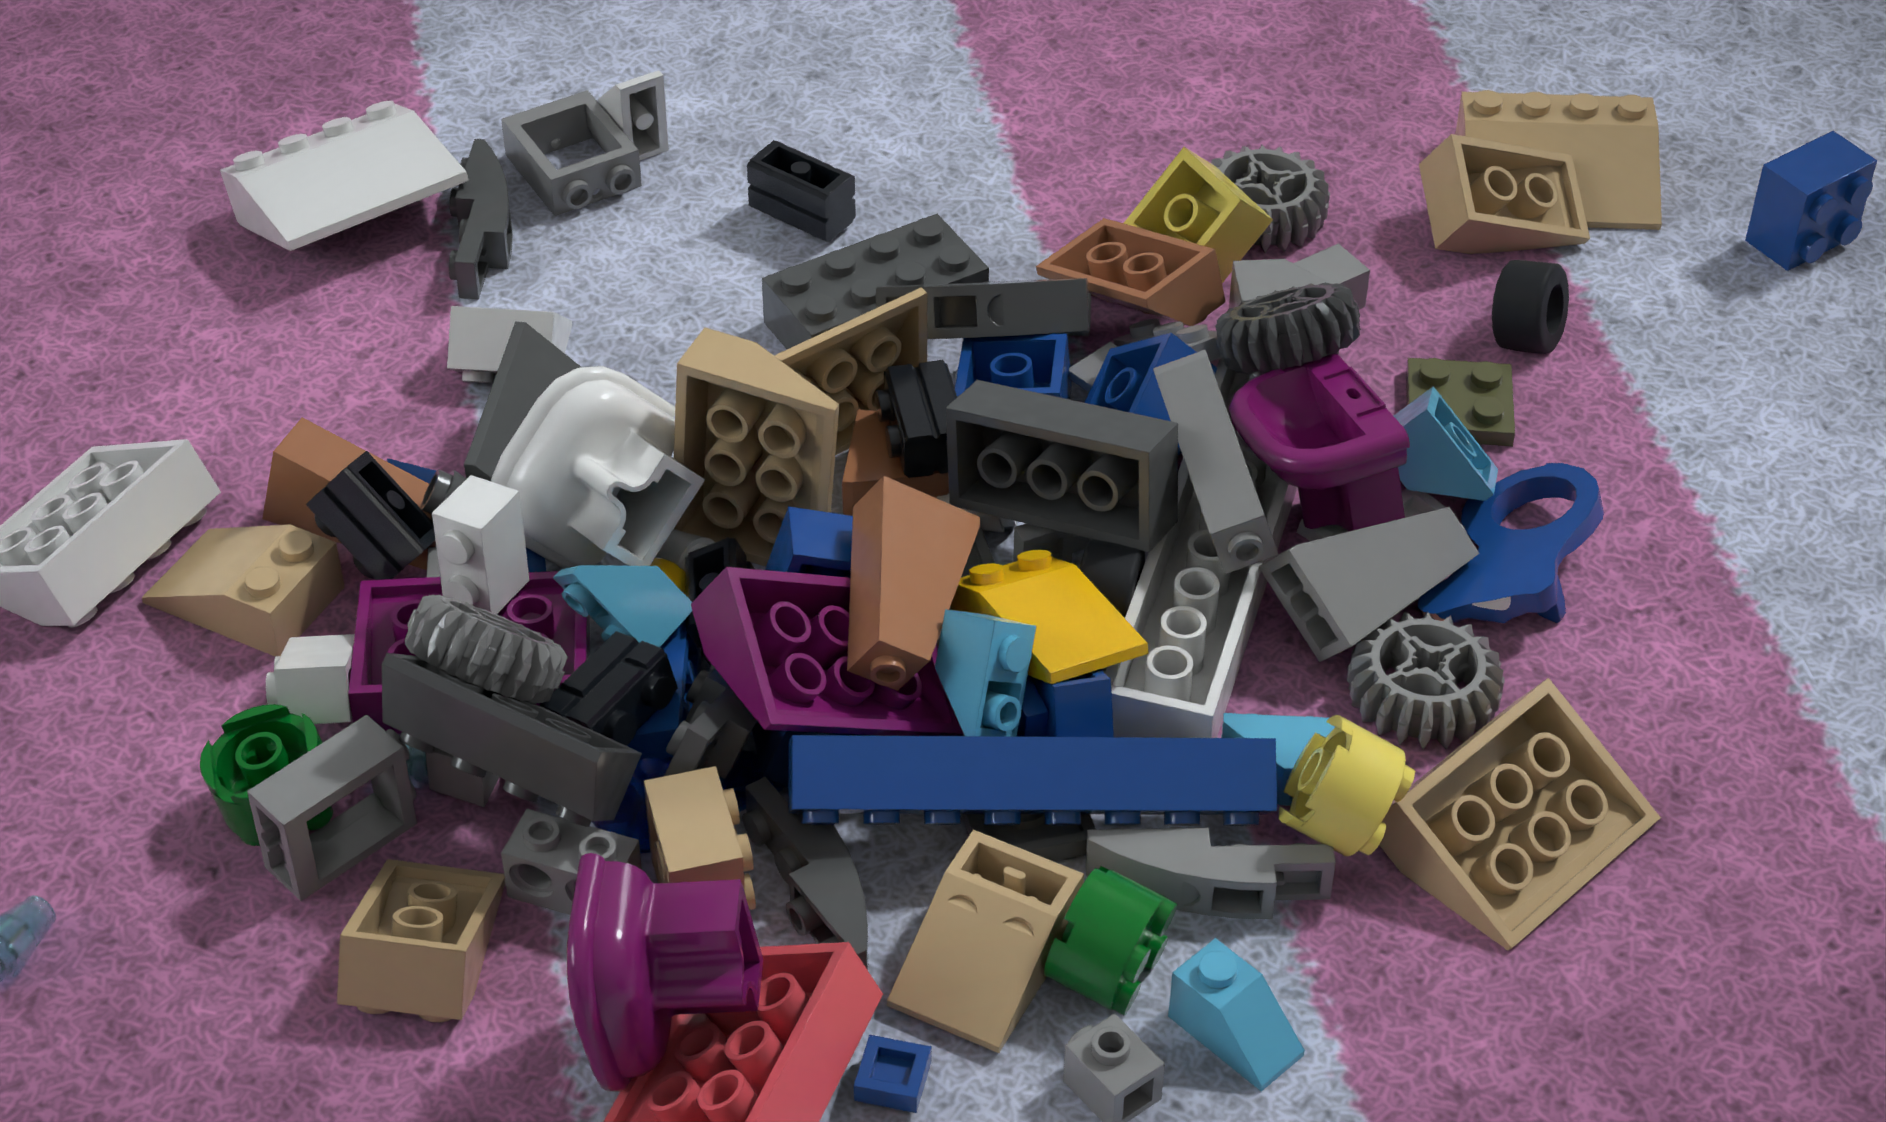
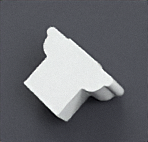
M604 366L580 367L556 378L538 397L501 454L491 478V482L520 491L526 548L562 569L579 565H596L607 553L629 566H650L705 481L704 478L672 458L674 450L675 420L673 417L675 416V406L626 374Z

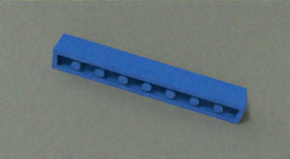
M792 735L788 741V813H802V824L808 825L839 824V814H863V824L866 825L900 824V814H924L925 825L961 824L960 814H984L985 825H1020L1021 814H1044L1045 825L1067 826L1081 825V814H1104V825L1110 826L1141 825V815H1164V825L1166 826L1200 825V815H1223L1224 826L1260 825L1259 815H1266L1277 811L1276 738Z

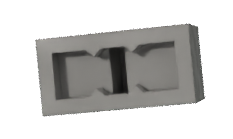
M526 809L501 852L507 896L570 915L581 856L587 853H595L602 856L605 861L624 862L635 865L642 870L639 840L591 826H581L563 818Z

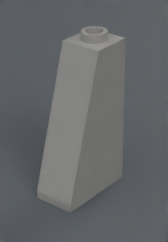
M1206 350L1153 368L1170 420L1178 423V443L1224 574L1278 556L1277 548Z
M1446 507L1297 544L1259 566V569L1318 661L1321 662L1352 647L1480 553L1451 508Z

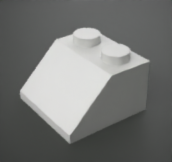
M451 306L447 368L462 372V381L493 383V376L497 374L515 321L526 322L565 353L572 328V320L555 312Z

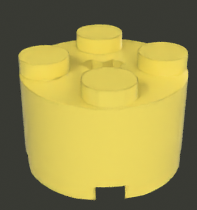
M1334 715L1326 722L1335 728L1326 738L1315 732L1297 759L1283 791L1293 797L1290 812L1279 807V820L1315 841L1333 847L1334 851L1344 856H1351L1358 851L1371 855L1377 849L1385 834L1386 824L1382 822L1393 800L1396 802L1401 801L1409 791L1415 777V770L1405 765V752L1401 748L1340 715Z

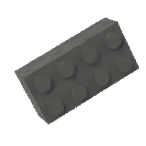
M934 214L763 277L764 323L782 345L789 349L875 309V287L982 283L989 281V267L938 214Z
M976 380L946 407L949 503L955 507L1090 539L1113 542L1150 552L1178 522V423L981 380Z

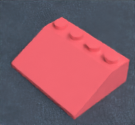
M849 942L760 947L763 956V969L758 1011L680 1014L672 1016L665 1055L655 1069L644 1076L634 1077L630 1080L627 1087L620 1091L603 1122H819L883 993Z

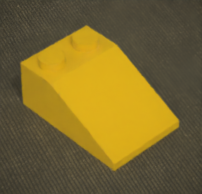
M1047 550L1022 552L1017 555L1016 562L1005 565L989 563L970 568V575L961 577L951 603V610L987 614L1035 625L1036 631L1028 675L1049 684H1055L1148 654V643L1075 564L1052 557L1051 552Z

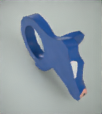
M1546 463L1544 466L1518 471L1496 482L1494 495L1486 501L1468 499L1462 509L1461 523L1469 537L1479 546L1478 552L1480 554L1419 598L1418 609L1423 616L1428 611L1432 619L1443 621L1451 615L1453 623L1466 619H1476L1504 624L1520 615L1537 613L1539 616L1552 622H1560L1566 614V607L1557 574L1558 567L1563 558L1582 545L1603 520L1604 510L1596 478L1584 468L1564 463ZM1543 498H1563L1574 501L1572 508L1562 517L1547 525L1532 529L1514 530L1500 526L1502 520L1507 515L1528 502Z

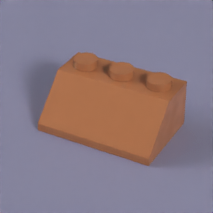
M1106 218L1100 220L1036 266L1037 274L1046 279L1087 278L1088 293H1091L1093 297L1129 307L1145 314L1155 315L1174 322L1180 321L1186 326H1194L1201 323L1210 313L1226 302L1215 249Z

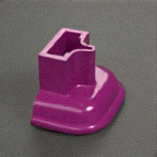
M1337 353L1324 356L1320 361H1311L1304 363L1302 366L1288 367L1283 371L1281 369L1271 370L1251 379L1236 391L1228 409L1233 427L1254 454L1266 463L1280 479L1289 485L1298 487L1303 524L1306 528L1315 529L1327 525L1342 526L1347 532L1405 518L1398 467L1403 466L1407 461V448L1410 447L1408 434L1405 428L1389 412L1386 404L1352 366L1349 367Z
M587 853L581 856L567 939L569 999L574 1022L592 1073L602 1089L620 1092L627 1087L632 1078L644 1076L659 1064L667 1051L672 1016L680 1014L758 1011L763 956L741 879L653 883L647 874L635 865L619 861H605L602 856L595 853Z

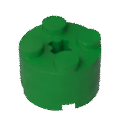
M277 704L253 707L232 716L221 725L224 733L216 740L213 746L208 740L200 757L202 777L226 824L235 834L240 836L244 843L251 846H260L247 791L323 743L314 723L308 716L303 713L302 717L292 714L287 706ZM332 805L306 822L308 830L320 829L331 820L333 816Z
M1100 865L1099 869L1095 868L1088 875L1064 917L1068 924L1063 933L1062 941L1057 938L1054 939L1046 960L1044 975L1112 1011L1115 1010L1126 1015L1140 990L1141 982L1137 979L1144 967L1153 970L1168 941V936L1164 935L1174 917L1178 904Z

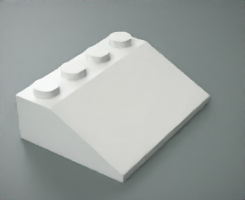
M393 101L373 104L366 108V115L353 120L349 117H342L328 121L322 125L323 131L307 137L306 134H296L286 137L278 142L279 148L262 154V151H251L241 154L233 159L234 165L220 170L236 220L240 226L289 251L469 181L466 170L413 110L394 104Z
M189 440L91 447L1 524L0 607L41 626H68L73 628L90 620L97 613L98 608L96 605L109 593L117 592L131 583L135 577L133 572L146 560L155 558L165 552L171 545L170 538L182 527L189 526L200 520L207 512L205 506L221 493Z

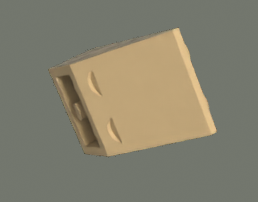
M973 830L941 879L889 994L887 1006L1000 1053L1047 977L1044 975V968L1049 951L1055 938L1062 941L1063 933L1068 924L1064 917L1084 883V873Z

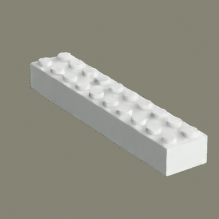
M1222 357L1218 361L1215 378L1227 411L1236 391L1251 379L1265 373L1257 371L1248 374L1233 371L1230 367L1225 366ZM1234 428L1278 550L1298 487L1289 485L1280 479L1266 463L1254 454ZM1184 458L1178 471V522L1148 553L1125 619L1148 643V654L1109 666L1105 671V674L1111 678L1114 737L1217 738L1223 720V713L1226 711L1267 584V580L1259 566L1272 558L1224 574Z

